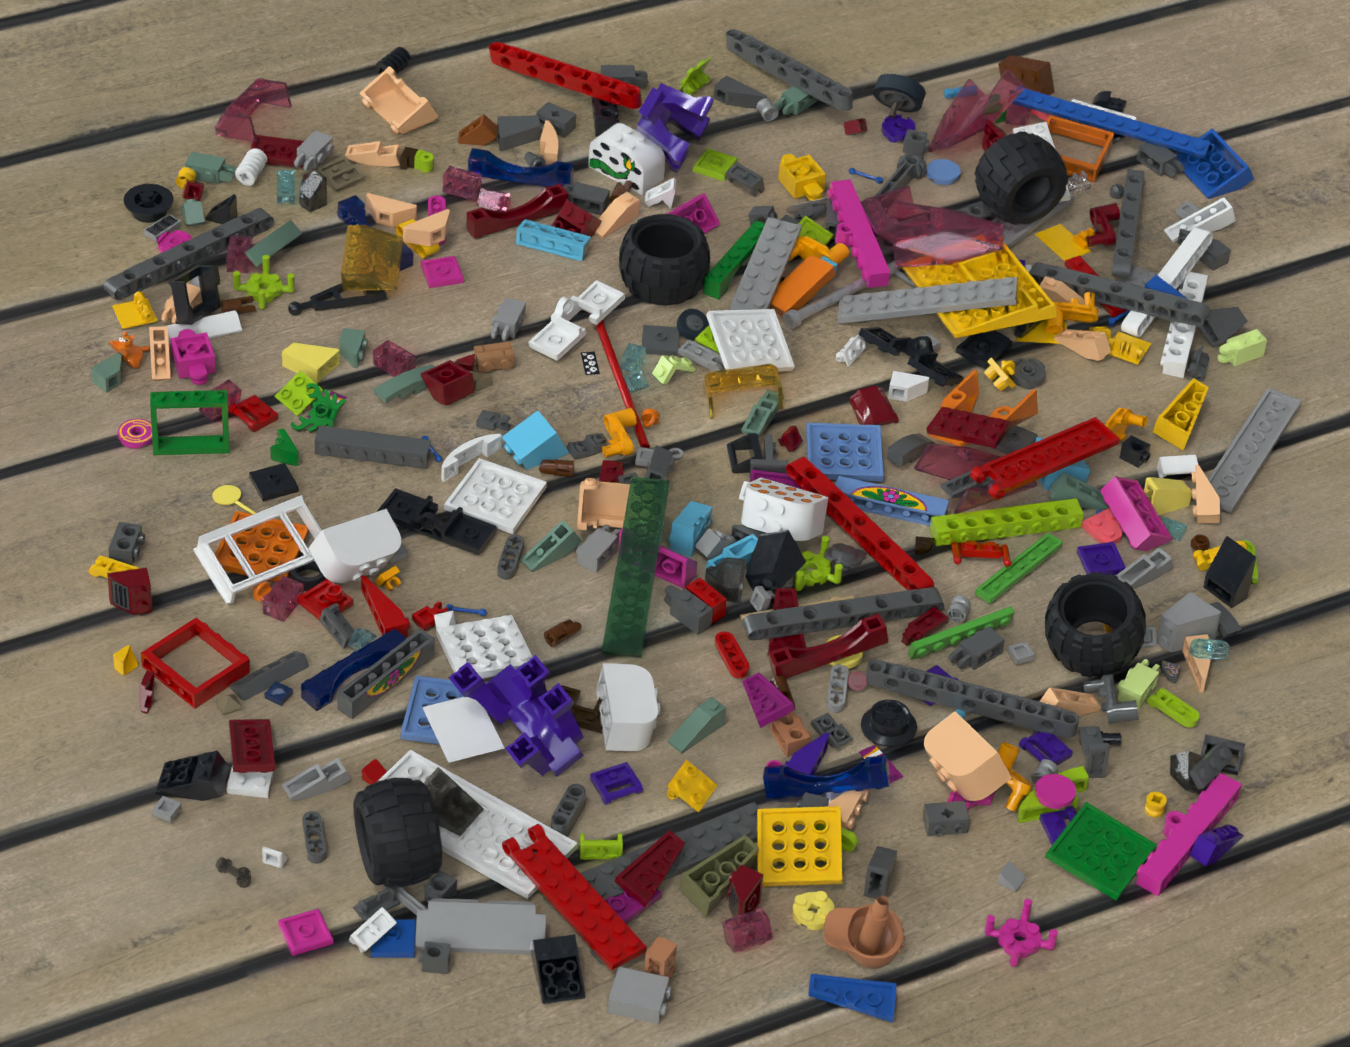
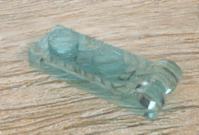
M277 170V204H283V202L295 204V170Z

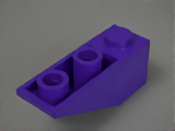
M1228 824L1199 834L1189 855L1205 866L1211 865L1238 843L1244 835L1238 832L1235 826Z

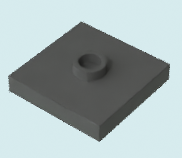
M643 325L642 354L678 356L679 331L677 327Z
M1016 425L1008 430L997 448L993 449L1010 454L1033 444L1038 434Z

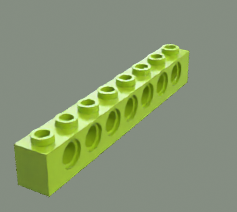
M1077 498L934 516L931 517L930 533L932 538H935L934 543L936 546L950 545L953 542L961 543L1081 528L1084 513Z

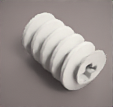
M260 149L249 150L235 171L237 180L246 186L253 185L266 165V154Z

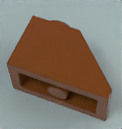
M483 114L459 131L458 142L460 144L484 146L496 139L498 126Z

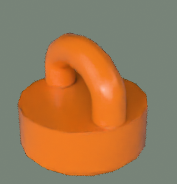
M650 408L642 411L641 421L644 428H649L659 422L660 414L658 411Z
M268 581L254 586L253 598L256 601L266 602L272 598V587Z

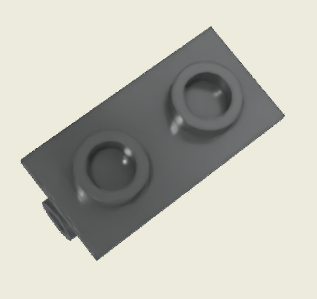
M1203 346L1197 351L1194 350L1190 356L1191 363L1187 368V380L1191 376L1198 381L1205 378L1210 357L1207 353L1202 352Z
M388 886L375 896L372 895L364 900H359V903L353 909L365 922L380 908L383 907L387 911L399 905L400 901L394 896L397 894L395 887Z

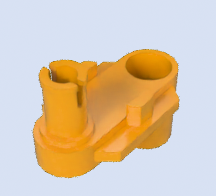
M799 236L789 261L797 255L801 256L802 260H805L808 256L817 258L825 256L839 265L849 257V250L843 243H837L829 250L827 246L808 236Z
M1090 292L1084 294V305L1079 304V299L1077 298L1070 299V303L1053 302L1056 305L1057 317L1046 319V331L1051 334L1061 333L1064 320L1087 323L1097 321L1098 309L1095 307V293L1092 292L1091 297Z
M1119 407L1106 421L1105 425L1120 438V441H1124L1127 435L1124 434L1127 427L1135 425L1144 428L1147 424V417L1133 414L1131 409Z
M627 408L605 414L603 417L604 425L612 440H609L611 445L602 446L603 456L608 458L618 454L623 457L632 455L634 453L633 444L625 428L636 425V416L633 409Z
M1001 742L997 752L1012 777L1006 782L1011 787L1012 792L1005 807L1017 812L1023 796L1030 793L1033 785L1012 768L1020 749L1007 742Z

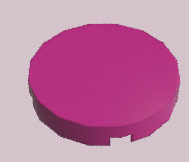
M174 230L173 233L165 232L158 239V250L162 253L192 239L190 234L180 230Z
M1048 774L1036 782L1034 794L1042 805L1052 809H1062V806L1067 805L1068 807L1074 802L1076 787L1069 778L1063 775Z

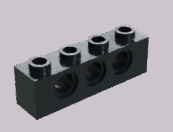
M591 97L595 137H598L613 125L619 123L618 109L616 104Z

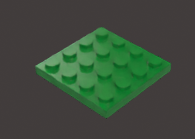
M1086 802L1047 851L1045 858L1117 901L1135 877L1141 864L1144 865L1150 853L1154 852L1157 844Z

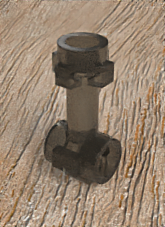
M224 857L219 858L216 862L218 871L225 874L228 872L236 877L239 887L246 888L250 885L251 871L248 868L241 867L237 869L232 865V860Z

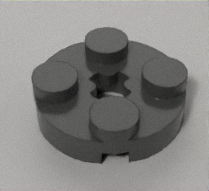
M1019 358L1013 361L1016 365L1015 374L1009 375V377L1015 383L1031 390L1045 381V365L1041 361L1034 358H1029L1028 360Z

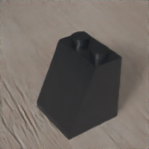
M789 530L765 533L759 536L745 574V578L753 592L756 586H762L765 590L782 588L806 563Z

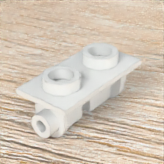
M860 335L851 337L844 346V349L836 353V360L838 362H846L847 367H849L866 348L863 337Z

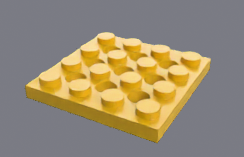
M841 806L757 809L758 872L764 874L762 886L843 884ZM801 824L805 826V829L796 831L794 827ZM817 824H824L826 828L819 831L815 829V826ZM777 825H781L784 827V829L781 832H776L773 830V828ZM818 842H823L826 844V847L818 849L815 845ZM780 843L784 845V848L782 850H775L773 846ZM797 843L805 844V847L801 850L794 848ZM820 860L827 863L824 867H817L815 864ZM798 861H803L806 864L803 868L794 866ZM776 862L785 864L781 869L773 867Z

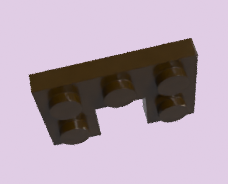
M561 685L574 702L571 707V713L578 726L603 734V726L600 720L601 713L599 711V705L602 702L601 698L599 697L594 710L576 704L580 698L581 690Z

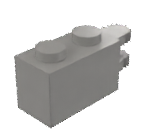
M315 130L297 148V157L294 162L295 167L299 168L304 165L305 171H309L311 168L316 169L329 154L333 153V137Z
M505 298L503 303L499 304L497 315H494L492 318L491 338L496 339L497 335H502V341H506L508 337L515 338L525 318L526 302Z
M605 524L601 529L597 528L593 533H590L587 540L580 544L576 550L577 564L597 573L617 551L620 530L615 529L612 533H609L610 526Z

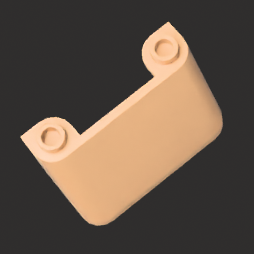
M390 66L360 92L363 98L362 103L367 108L371 107L388 122L395 134L400 133L403 135L432 123L438 118L429 101L424 96L420 98L405 85L404 81L396 76V72Z
M586 478L580 484L577 530H587V526L591 525L597 529V526L607 524L610 527L635 529V532H639V529L644 531V536H654L658 489L651 483L633 485L600 482L594 478Z

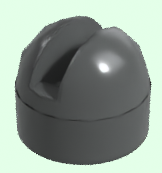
M1113 185L1110 189V196L1115 199L1123 197L1124 188L1122 185Z

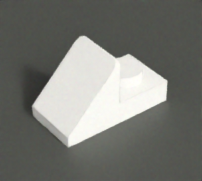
M670 179L646 191L645 204L649 207L663 200L671 209L676 179Z

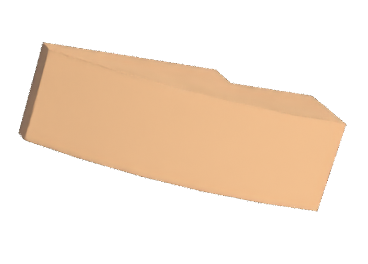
M546 120L540 139L539 155H544L546 166L557 168L558 137L550 121Z
M381 141L349 145L345 156L348 160L361 164L390 167L400 166L402 151L399 144L382 146Z

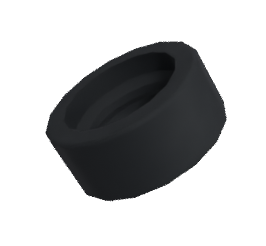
M315 561L290 571L292 585L301 591H308L327 579L321 573ZM308 569L319 572L315 577H303L298 573Z

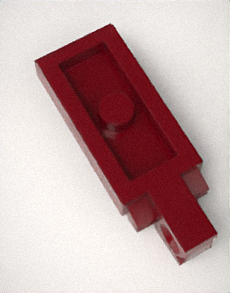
M933 607L908 624V627L902 634L901 642L908 646L915 640L918 641L927 637L947 624L949 617L936 607Z

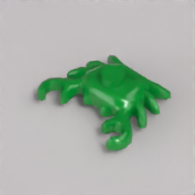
M308 384L306 386L307 389H315L314 393L308 395L309 398L317 399V401L312 403L313 408L308 412L310 418L306 419L300 416L301 425L296 426L294 422H291L292 429L301 431L313 425L308 428L309 432H313L319 428V425L333 427L338 412L346 400L342 399L336 404V393L333 394L332 400H330V394L327 389L324 390L325 397H323L317 384Z

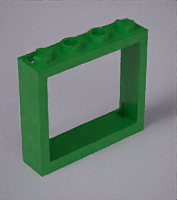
M227 390L150 392L153 455L230 453ZM222 407L223 435L158 437L157 409Z

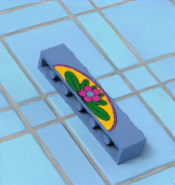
M838 476L835 484L864 512L930 526L931 517L947 515L949 500L842 476Z

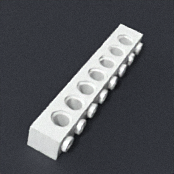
M1189 272L1180 284L1179 292L1189 300L1202 303L1208 275ZM1178 322L1170 323L1169 332L1171 333L1167 335V344L1164 346L1160 366H1163L1162 374L1184 378L1196 326Z

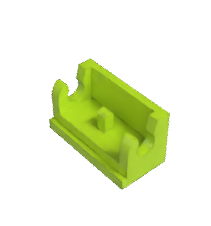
M580 833V859H615L622 856V833H618L617 840H585L584 833Z

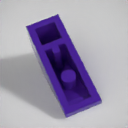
M824 733L795 752L790 761L785 762L783 772L786 773L785 782L808 789L828 749L829 733Z

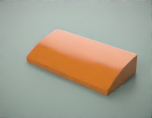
M808 256L778 285L769 309H774L775 313L781 317L792 309L798 311L836 275L834 266L820 258Z

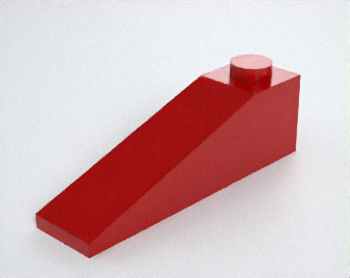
M362 575L361 591L384 642L408 638V629H410L408 617L405 618L402 610L365 575Z

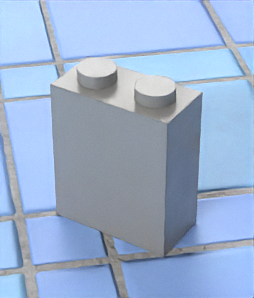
M618 967L608 999V1013L659 1024L660 1017L666 1014L667 1003H665V1000H669L671 997L672 987L669 986V977Z

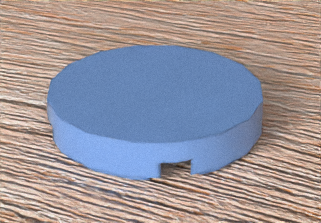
M936 159L927 165V178H931L936 184L950 185L960 178V167L953 161Z

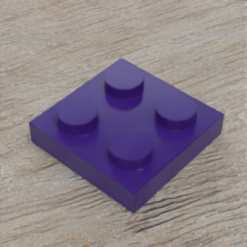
M1114 542L1079 546L1077 548V554L1086 574H1089V572H1099V574L1117 575L1126 568Z

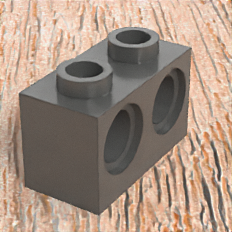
M119 522L108 548L109 558L133 565L135 558L139 557L140 545H143L145 541L142 525Z

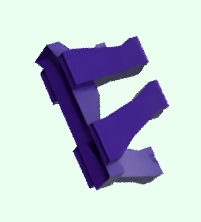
M661 83L658 89L652 87L638 112L641 115V119L637 124V131L663 150L665 161L673 172L678 173L688 156L690 144L670 133L666 124H673L699 141L710 122V118L706 115L712 107L714 99L709 96L695 98Z
M536 655L516 670L511 664L508 665L488 682H484L469 662H466L456 673L448 677L464 697L477 700L501 725L511 719L522 732V735L514 743L505 748L520 768L528 764L542 776L552 770L558 777L584 756L576 745L584 737L571 713V707L574 702L559 683L550 691L546 690L545 679L551 673Z

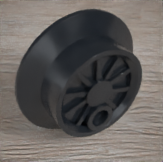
M158 184L137 185L128 190L124 195L125 207L136 220L145 223L156 222L166 216L167 210L173 204L171 191Z
M886 699L878 701L871 709L864 713L861 719V730L867 739L877 745L899 747L909 743L915 737L917 723L905 704L897 700Z

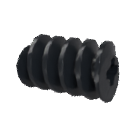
M403 47L395 48L376 64L378 74L380 75L389 66L396 72L395 74H398L408 66L410 54Z

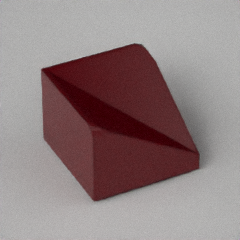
M864 118L843 123L846 135L867 131Z
M186 179L182 197L200 201L204 184Z
M475 354L457 359L455 363L468 371H473Z

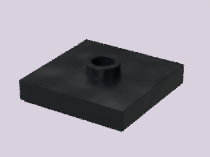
M285 463L249 472V478L262 501L299 492V487Z

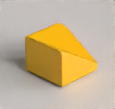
M130 645L113 654L114 669L123 676L138 667V662Z

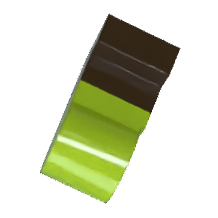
M405 147L400 156V169L407 170V168H413L421 172H431L433 170L434 155L432 153Z

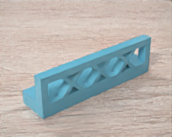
M524 219L517 228L516 244L583 261L585 258V248L589 244L591 236Z

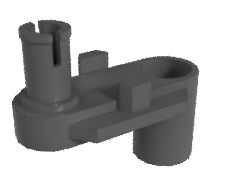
M1113 674L1103 675L1099 680L1083 681L1085 693L1099 692L1100 697L1105 696L1106 703H1102V711H1107L1109 724L1139 720L1136 700L1116 702Z

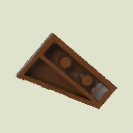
M1009 55L998 63L1000 77L1008 83L1049 96L1055 92L1050 62Z

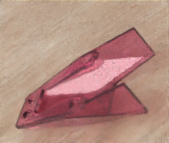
M1006 69L991 93L987 95L971 79H968L943 115L928 151L934 152L950 148L984 130L986 120H990L995 124L996 120L1026 87L1009 69Z
M896 201L899 225L930 224L927 234L893 243L896 267L952 264L1003 250L1004 225L947 208Z
M927 444L914 469L951 480L968 471H972L976 466H982L1001 456L970 447ZM990 481L987 485L988 488L990 489V487L996 482ZM1033 481L1006 493L1003 498L1037 486V483ZM967 488L954 513L959 514L995 502V500L988 494L989 489Z

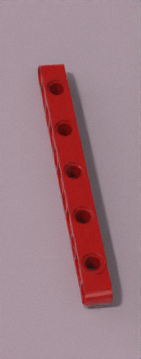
M494 42L489 45L491 62L495 65L630 109H637L642 106L641 91L637 86L501 42Z
M802 456L786 465L788 475L802 490L828 497L826 513L906 590L934 587L932 578L806 457Z

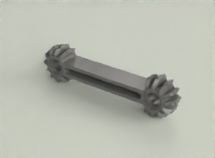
M912 152L911 154L905 153L904 156H900L897 163V171L872 199L865 198V201H861L867 219L872 226L873 224L880 225V222L885 221L887 207L912 178L919 179V177L924 175L926 170L924 157L919 156V154L914 155Z

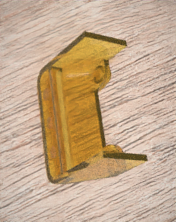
M763 364L707 373L703 379V390L710 419H714L713 393L774 385L779 409H783L782 385L777 367L773 364Z

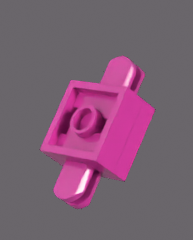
M184 329L179 332L178 337L171 338V355L179 379L190 377L195 385L205 384L208 381V374L216 373L215 355L207 332L195 334L191 329Z

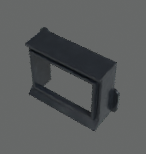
M196 265L167 282L172 289L177 318L176 324L193 325L198 320L221 308L217 286L220 284L218 266ZM198 276L202 303L192 308L189 303L186 283Z

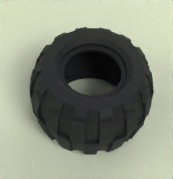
M1026 131L1009 134L991 145L980 158L974 174L976 176V188L982 202L992 214L1013 225L1029 224L1047 215L1064 196L1068 183L1065 164L1056 149L1042 137L1034 133L1028 134Z
M655 214L637 220V223L629 227L620 246L619 269L625 287L629 288V292L647 303L674 305L692 299L704 285V277L708 276L710 270V249L703 230L696 226L693 221L672 214Z
M1089 572L1086 575L1079 574L1071 577L1068 583L1060 585L1054 593L1052 601L1047 606L1045 636L1049 648L1057 661H1061L1064 668L1071 672L1081 673L1085 677H1103V675L1111 674L1115 671L1120 672L1128 667L1131 660L1137 657L1144 643L1146 614L1141 599L1136 595L1132 586L1127 582L1120 581L1117 576L1112 574L1105 575L1099 574V572ZM1088 622H1102L1109 625L1114 631L1103 635H1090L1076 629Z
M390 778L377 781L366 786L363 791L357 792L353 802L354 822L362 861L369 879L377 886L384 884L385 887H404L418 884L430 878L431 874L438 873L442 865V843L435 807L427 786L418 779Z

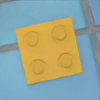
M137 291L134 295V301L112 305L122 329L158 322L148 298H145L143 292Z
M1118 331L1114 338H1109L1108 340L1111 350L1109 355L1138 365L1152 343Z
M686 759L666 786L669 788L667 797L671 800L680 797L699 812L718 785Z

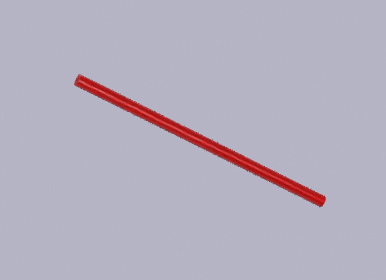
M602 320L595 325L624 405L626 409L632 408L635 413L636 425L633 426L639 445L642 448L649 449L648 439Z

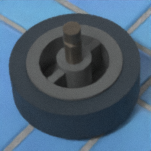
M883 74L877 79L873 95L881 104L891 108L889 117L895 118L897 110L902 112L919 111L922 107L926 90L921 84L906 76Z

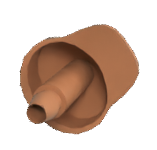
M881 895L873 904L857 908H835L829 911L825 918L824 941L833 948L847 952L855 962L865 968L880 969L888 965L897 954L902 952L901 948L904 947V942L902 941L905 940L902 922H900L895 912L889 909V900L886 896Z

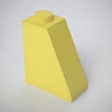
M293 342L283 350L281 355L283 367L295 373L301 370L316 383H319L340 364V350L336 348Z
M1146 478L1144 492L1158 515L1190 506L1192 491L1183 480Z

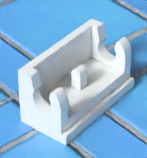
M1196 455L1159 457L1156 466L1159 478L1164 479L1167 475L1177 474L1192 475V472H1196L1195 465H1198Z
M382 907L350 935L349 941L353 945L356 944L361 953L366 952L397 922Z

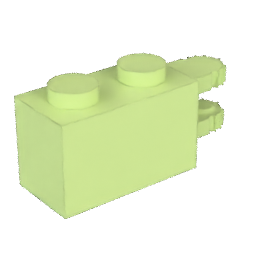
M1257 329L1227 339V343L1220 346L1219 350L1222 354H1219L1217 359L1221 363L1231 362L1234 366L1264 356L1267 339Z
M1144 659L1141 663H1137L1133 669L1130 668L1126 679L1121 680L1118 684L1117 691L1119 693L1117 700L1121 702L1136 700L1137 709L1139 710L1157 686L1160 665L1155 664L1151 669L1148 667L1149 660Z

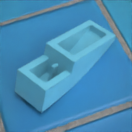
M751 534L723 548L721 555L707 561L705 572L717 584L729 578L750 562L758 538Z

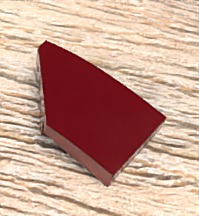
M146 671L141 682V713L147 714L154 703V672Z

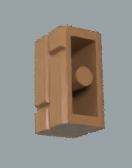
M510 341L474 346L475 365L478 372L514 368L515 356Z

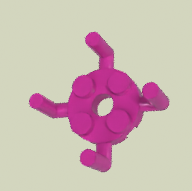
M1028 898L1024 900L1020 920L1008 919L1000 930L994 929L995 917L993 915H988L986 918L985 935L998 938L999 945L1005 949L1004 952L1011 956L1010 965L1012 967L1018 965L1019 958H1026L1029 954H1035L1039 948L1054 950L1056 946L1057 930L1051 929L1048 941L1042 940L1039 926L1028 922L1032 906V900ZM1015 937H1022L1025 940L1018 941L1015 939Z

